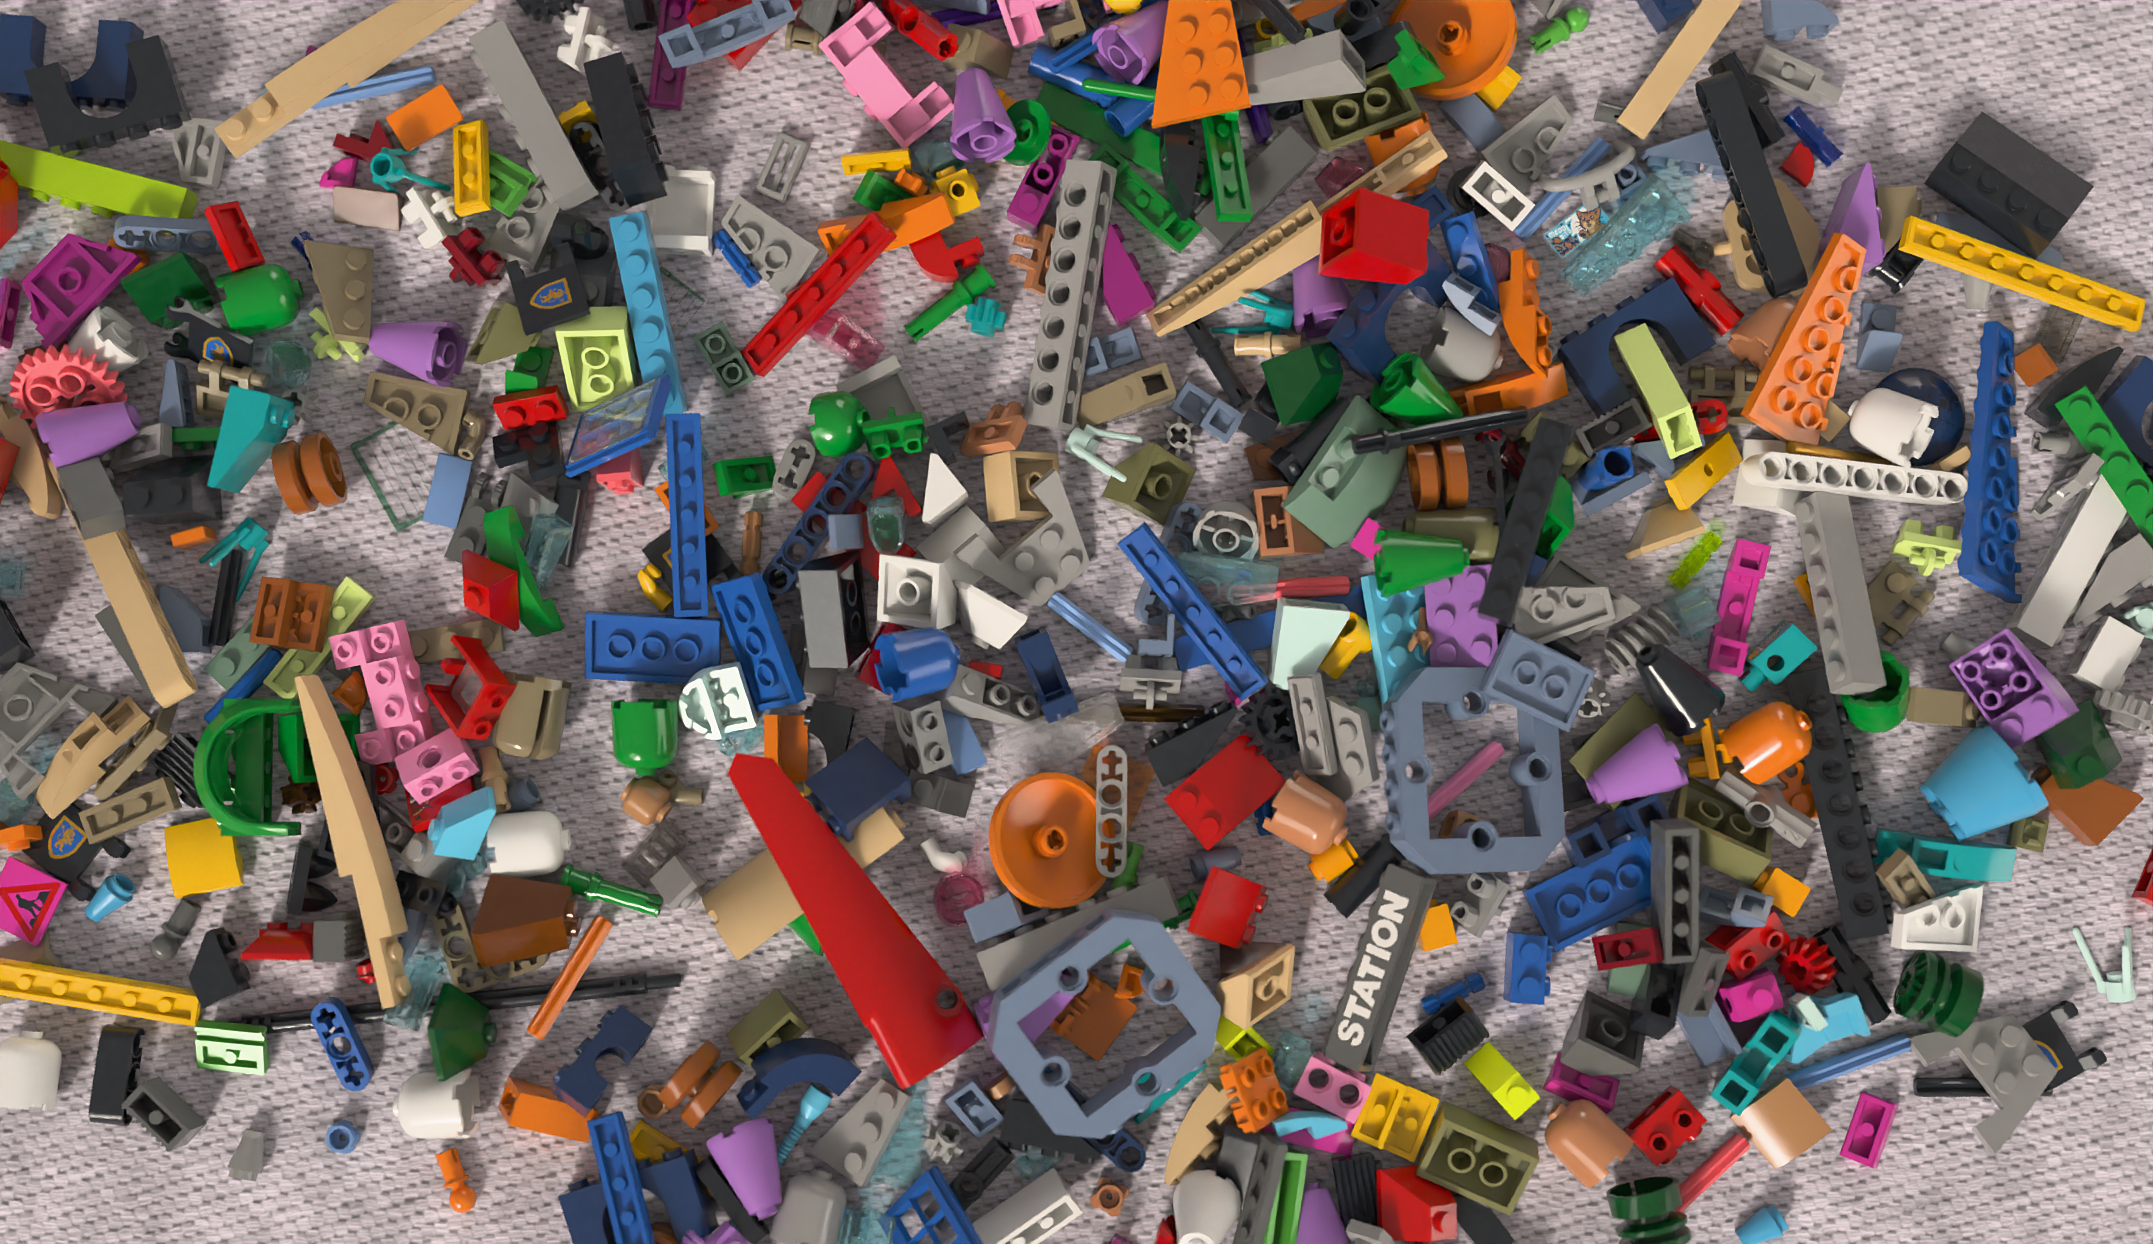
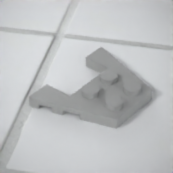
M1054 468L1030 486L1031 490L1050 514L997 558L977 533L973 534L953 551L954 555L961 561L1040 608L1049 601L1054 593L1060 592L1091 566L1060 475Z
M17 662L0 679V769L11 784L15 795L24 801L46 778L23 760L20 755L71 704L87 716L95 712L103 718L119 701L113 695L103 694L82 684L69 682L56 675Z
M2013 1014L1971 1023L1962 1035L1955 1038L1940 1031L1913 1036L1909 1039L1911 1049L1925 1068L1955 1050L1999 1107V1112L1972 1128L1991 1156L2000 1151L2058 1072Z

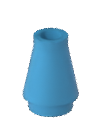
M121 873L107 876L90 903L84 908L85 914L91 920L100 922L105 916L133 899V894L136 891L134 883Z
M1775 1204L1769 1207L1764 1205L1741 1227L1737 1228L1735 1232L1742 1244H1758L1784 1236L1782 1232L1788 1230L1789 1226Z

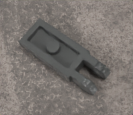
M484 472L479 474L472 489V496L469 495L444 557L462 564V551L466 549L481 556L484 555L487 547L484 531V514L501 508L508 484L507 481L500 480L492 494L491 503H488L481 499L489 485L490 476Z

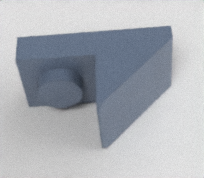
M1865 302L1861 304L1855 369L1879 372L1890 371L1903 338V333L1895 332L1897 306Z
M1699 435L1702 442L1701 447L1675 457V460L1690 459L1695 456L1696 451L1705 448L1704 435ZM1661 440L1637 443L1630 447L1631 455L1666 480L1676 472L1674 458L1670 459Z
M977 1075L970 1077L943 1096L944 1101L977 1139H980L1003 1123V1113L986 1094Z

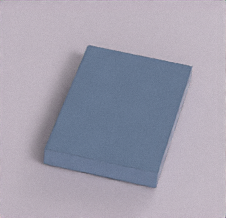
M1507 628L1479 691L1552 726L1569 732L1597 671Z

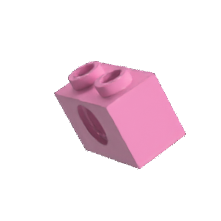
M451 728L394 758L403 786L419 804L480 772L471 745L465 738H458Z

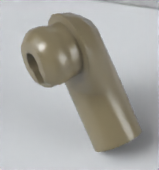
M469 409L462 423L470 427L471 430L458 450L459 455L465 460L474 459L484 442L486 427L485 416L482 413L478 414L473 409Z
M664 770L659 774L658 782L670 790L671 797L669 801L672 804H703V788H686L672 770Z

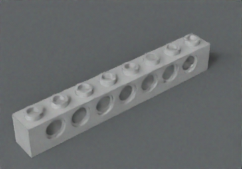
M1067 159L1066 168L1062 174V192L1060 203L1056 210L1057 223L1055 235L1051 241L1050 265L1045 277L1046 290L1044 302L1040 307L1039 333L1035 339L1034 363L1029 374L1030 388L1028 400L1024 406L1025 421L1028 425L1038 428L1072 432L1076 425L1117 169L1102 161ZM1086 193L1085 199L1082 201V197ZM1081 225L1080 231H1079V233L1076 235L1077 229H1078L1079 226ZM1075 259V263L1071 268L1072 261ZM1070 291L1069 298L1066 300V295ZM1063 324H1064V330H1063V332L1060 334L1061 327H1062ZM1059 357V362L1055 367L1056 359ZM1053 390L1054 393L1052 398L1050 399V393Z

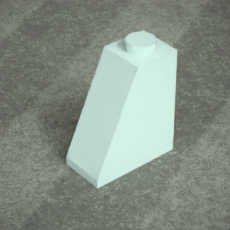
M1278 598L1267 673L1271 682L1276 684V687L1289 690L1287 677L1295 674H1311L1316 672L1349 619L1350 611L1344 604Z

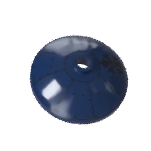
M1907 368L1888 375L1876 385L1874 389H1889L1938 407V417H1931L1928 427L1934 430L1931 440L1919 459L1912 457L1909 460L1911 466L1933 464L1955 449L1964 431L1965 409L1959 393L1946 378L1931 370Z

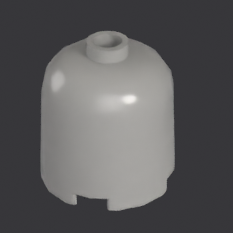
M1445 306V308L1441 307L1437 311L1428 328V331L1433 332L1430 345L1428 347L1423 344L1420 351V357L1433 373L1464 383L1475 384L1487 378L1492 370L1497 371L1500 368L1504 352L1500 351L1501 338L1497 329L1489 336L1473 325L1458 310Z
M812 1168L811 1175L798 1174L787 1181L782 1193L783 1203L777 1208L778 1213L775 1214L770 1230L771 1239L784 1244H797L798 1240L807 1242V1244L838 1243L847 1205V1195L845 1189L839 1183L831 1180L832 1173Z

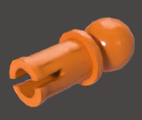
M457 1147L436 1154L435 1157L445 1181L443 1188L451 1187L452 1189L449 1197L451 1208L458 1213L470 1211L475 1206L476 1193L469 1186H465L464 1181L469 1179L470 1176L465 1174Z

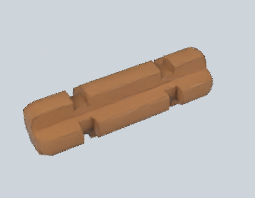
M748 511L744 514L746 530H743L741 556L744 557V560L740 563V573L743 576L759 572L760 563L757 562V558H760L762 532L760 527H763V514L756 511Z

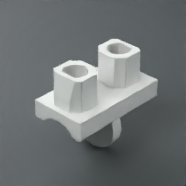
M580 7L579 14H568L566 16L565 31L573 36L571 45L562 44L559 46L557 60L574 68L583 75H586L583 63L598 59L602 51L610 52L613 48V42L605 38L607 28L604 27L606 20L593 14L592 10L588 7Z
M414 187L406 192L409 201L400 211L411 224H418L423 220L426 228L418 234V239L425 249H436L443 245L441 242L447 235L459 234L452 224L457 220L453 213L455 210L454 196L444 198L440 191L434 193L431 189L418 191Z

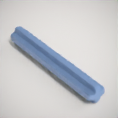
M427 64L371 76L352 89L346 83L312 106L311 109H319L434 84L436 82L435 71L431 65Z
M1597 138L1561 178L1578 176L1594 169L1611 150L1610 144L1603 138ZM1573 190L1547 192L1513 230L1516 237L1522 241H1527Z
M1897 1033L1784 1076L1799 1091L1905 1053L1910 1051L1912 1047L1906 1034Z

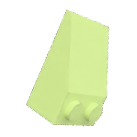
M627 306L589 307L591 314L557 325L555 332L572 412H586L638 387L634 337Z

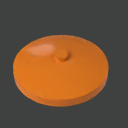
M1401 0L1393 11L1388 26L1399 21H1408L1417 39L1432 52L1446 77L1441 81L1409 88L1414 94L1431 100L1447 101L1464 98L1486 87L1506 67L1514 52L1518 36L1517 16L1510 0Z
M1059 772L1036 774L1015 783L1003 794L997 803L989 826V851L999 878L1016 897L1040 908H1065L1084 902L1094 895L1106 881L1107 877L1099 873L1095 863L1096 791L1082 780ZM1112 818L1106 819L1101 827L1102 833L1107 838H1115ZM1101 841V849L1108 848V857L1102 859L1101 864L1102 866H1107L1108 872H1110L1114 862L1116 843L1110 844Z

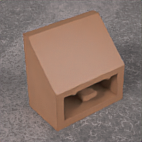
M1294 486L1254 489L1251 493L1252 512L1256 515L1260 534L1259 549L1257 551L1258 560L1324 553L1323 540L1281 507Z

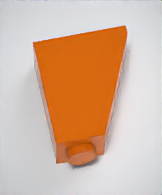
M509 1075L498 1105V1109L508 1126L588 1143L590 1138L587 1121L600 1117L596 1106L584 1118L555 1096L552 1089Z

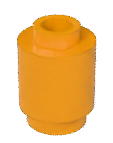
M1345 837L1340 846L1333 843L1322 854L1308 855L1311 862L1307 864V867L1317 881L1324 878L1329 883L1353 866V861L1359 856Z

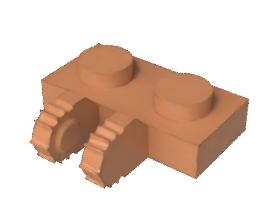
M1040 225L1036 239L1021 234L1015 235L1013 241L1015 244L1033 250L1031 259L1020 254H1011L1008 259L1010 264L1028 270L1023 288L1043 297L1046 290L1045 277L1049 269L1052 253L1051 241L1056 229L1050 225Z
M1011 401L1006 405V408L1001 404L993 405L985 421L970 424L960 451L966 457H973L1017 449L1028 424L1022 416L1024 409H1022L1021 403Z

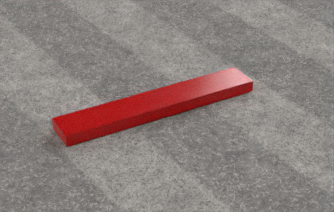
M872 210L740 351L758 376L765 377L897 237L879 213Z

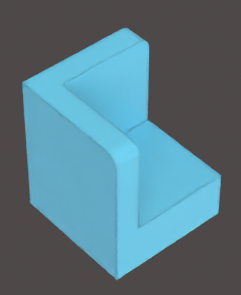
M1843 992L1813 1002L1828 1023L1823 1028L1828 1041L1832 1042L1853 1034L1861 1036L1871 1034L1858 995Z

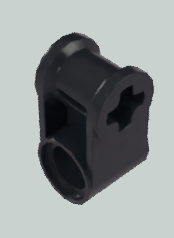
M1900 239L1885 254L1883 262L1868 272L1871 277L1877 276L1890 286V292L1893 294L1898 293L1914 275L1915 270L1924 260L1921 257L1898 250Z

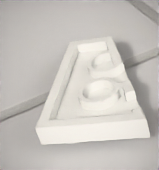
M1970 884L1894 912L1891 947L1914 950L1977 952L1984 885Z

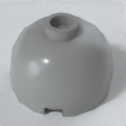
M1223 500L1209 505L1201 512L1194 526L1193 545L1195 549L1197 547V550L1201 553V558L1206 563L1217 568L1232 569L1238 567L1239 563H1243L1246 560L1249 562L1259 549L1260 534L1256 515L1247 506L1236 501Z

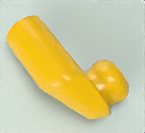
M648 563L643 570L640 569L638 572L639 583L644 595L657 608L665 612L674 603L673 599L654 582L660 578L661 571L652 563Z

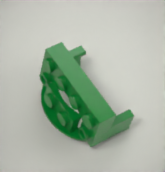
M224 699V706L221 707L219 714L203 732L194 757V781L202 804L217 821L218 828L221 829V836L301 835V822H272L274 713H302L299 699ZM226 730H233L234 734H229L225 732ZM230 752L232 759L236 761V772L231 778V783H229L228 777ZM233 801L232 805L224 804V802Z

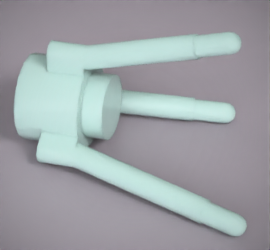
M1089 424L1086 425L1084 430L1077 427L1074 428L1067 440L1065 451L1087 461L1106 475L1113 476L1121 482H1126L1127 477L1094 456L1099 447V441L1095 440V436L1142 443L1143 438L1131 434L1097 429Z
M2153 601L2147 602L2143 606L2131 607L2124 613L2117 615V619L2122 621L2123 624L2144 635L2143 639H2153Z
M2127 926L2125 928V939L2122 946V971L2106 973L2107 979L2103 980L2077 927L2073 928L2072 931L2077 944L2096 981L2097 992L2106 993L2107 1001L2112 1003L2129 1002L2137 999L2133 980L2131 927Z

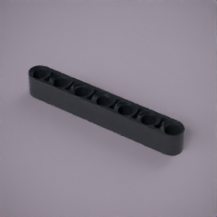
M1726 70L1697 81L1695 84L1697 99L1768 293L1772 298H1778L1806 287L1808 277L1734 73L1731 70Z

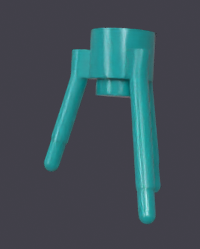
M383 147L381 153L376 154L371 160L372 181L380 184L388 192L400 194L390 183L398 182L403 178L446 192L451 191V186L407 171L403 161L396 157L418 153L417 148L408 152L404 148L389 149Z
M1255 290L1249 293V295L1267 302V304L1245 297H1239L1238 301L1241 304L1265 311L1263 322L1269 323L1268 326H1229L1211 329L1214 334L1272 332L1274 335H1278L1280 329L1289 331L1294 315V305L1287 304L1286 300Z
M249 516L199 559V563L203 564L213 557L209 565L214 567L238 544L247 551H250L253 547L256 548L238 586L236 602L240 600L262 553L270 545L265 540L269 532L265 528H261L260 524Z

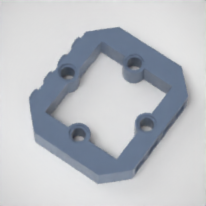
M1425 667L1411 671L1382 705L1383 711L1380 715V725L1384 731L1385 744L1382 749V760L1386 765L1384 795L1388 799L1386 829L1390 834V842L1423 875L1537 871L1566 836L1559 728L1517 709L1520 755L1515 756L1511 760L1509 774L1513 782L1522 787L1525 837H1498L1497 830L1491 823L1487 821H1473L1458 825L1453 832L1452 839H1430L1427 783L1432 776V767L1429 760L1425 757L1422 705H1444L1449 717L1457 721L1482 717L1488 711L1490 704H1506L1479 691L1489 667ZM1465 696L1468 698L1470 703L1469 709H1467L1464 704ZM1530 763H1532V765H1533V767H1534V775H1533V776H1532V774L1530 773V769H1529ZM1407 764L1412 768L1411 779L1406 774ZM1474 831L1478 837L1477 845H1475L1472 840V835Z
M1105 908L994 991L986 1041L1055 1134L1103 1139L1108 1134L1111 1135L1118 1132L1124 1126L1125 1121L1135 1113L1144 1112L1150 1107L1152 1100L1161 1093L1174 1089L1182 1077L1190 1071L1193 1072L1200 1069L1206 1063L1207 1058L1213 1054L1221 1006L1161 922L1153 914ZM1128 939L1147 965L1140 977V984L1143 990L1156 1004L1170 1005L1174 1003L1188 1024L1145 1057L1137 1056L1130 1059L1125 1065L1123 1074L1079 1106L1065 1088L1071 1076V1069L1062 1053L1051 1046H1043L1036 1049L1017 1022L1058 991L1067 995L1080 992L1088 980L1086 970ZM1074 967V972L1069 978L1060 979L1063 969ZM1161 978H1167L1166 985L1160 990H1155L1156 982ZM1057 1063V1067L1053 1072L1043 1073L1044 1067L1047 1064ZM1150 1072V1077L1146 1082L1137 1083L1138 1078L1142 1074Z

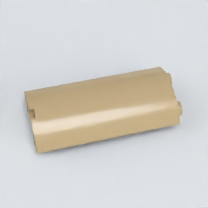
M883 806L853 828L854 839L850 842H846L840 835L836 837L863 870L905 839L902 829L906 825L895 810L889 813ZM768 848L710 889L702 897L707 914L716 922L714 927L737 961L741 960L803 914Z

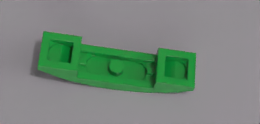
M1106 141L1087 160L1102 161L1117 169L1113 199L1149 232L1180 254L1202 231V228L1189 216L1187 221L1179 220L1172 205L1132 170L1130 163Z
M513 504L485 513L484 531L489 559L517 571L519 620L535 637L561 631L564 629V625L553 599H542L518 542V539L526 535Z

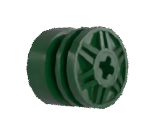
M1918 950L1905 964L1899 985L1896 987L1893 996L1895 1013L1908 1019L1911 1018V1020L1920 1024L1927 1022L1928 1026L1954 1038L1958 1037L1969 1028L1977 1015L1984 993V978L1979 971L1956 962L1950 965L1945 957L1936 956L1935 953L1928 950Z
M1655 1176L1635 1180L1633 1182L1637 1195L1632 1194L1630 1182L1616 1185L1606 1192L1613 1218L1625 1220L1615 1227L1618 1237H1622L1618 1241L1619 1244H1687L1691 1241V1230L1688 1226H1684L1688 1222L1686 1214L1672 1211L1683 1203L1678 1180L1675 1177Z

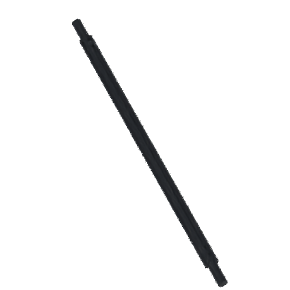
M646 973L580 980L567 1002L647 994L648 990L680 987L681 976L680 973L647 977ZM554 983L475 991L466 994L489 1008V1010L535 1006L542 1004ZM438 995L411 998L412 1001L382 1009L381 1002L345 1006L354 1025L431 1017ZM313 1009L242 1016L241 1020L224 1021L267 1026L265 1034L315 1029L311 1021ZM326 1009L322 1013L323 1017L329 1016L331 1019L336 1015L334 1011L328 1012Z

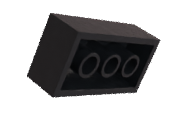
M622 51L583 63L609 168L628 206L632 207L667 196L664 182L669 181V176L664 162H660L659 155L662 154V149L657 136L653 135L652 129L655 128V123L650 110L646 109L645 103L649 101L642 83L636 84L639 83V78L634 64H627Z

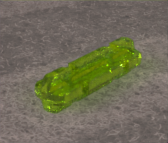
M1713 532L1706 533L1699 541L1701 544L1695 546L1680 563L1679 566L1681 568L1675 569L1669 576L1668 580L1674 587L1678 589L1685 588L1691 581L1690 577L1695 576L1712 557L1711 553L1719 549L1722 545V540Z

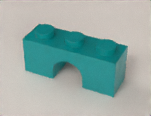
M1778 1010L1769 1012L1743 1046V1052L1735 1057L1715 1084L1710 1096L1734 1114L1740 1116L1757 1094L1775 1065L1782 1061L1797 1041L1803 1027Z

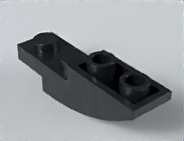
M1191 120L1160 127L1159 161L1164 186L1171 205L1181 221H1187L1190 211L1197 210L1200 190H1195L1196 180L1201 181L1204 170V161L1199 160L1201 147L1193 146L1196 130L1190 129Z

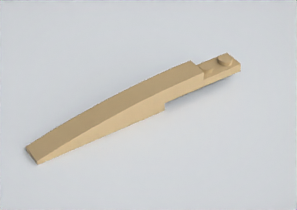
M398 0L329 41L265 83L264 85L268 89L267 93L214 130L237 159L344 84L348 83L351 89L479 0Z
M1701 0L1617 119V122L1644 140L1743 0Z
M1429 130L1319 207H1316L1312 200L1308 201L1152 309L1146 315L1155 334L1161 337L1238 300L1239 297H1244L1319 255L1323 211L1360 187L1391 197L1448 157L1432 131Z
M319 675L294 677L339 877L349 875L353 877L382 1009L412 1001L410 996L411 983L405 974L402 961L403 949L396 935L408 931L407 922L387 848L364 780Z

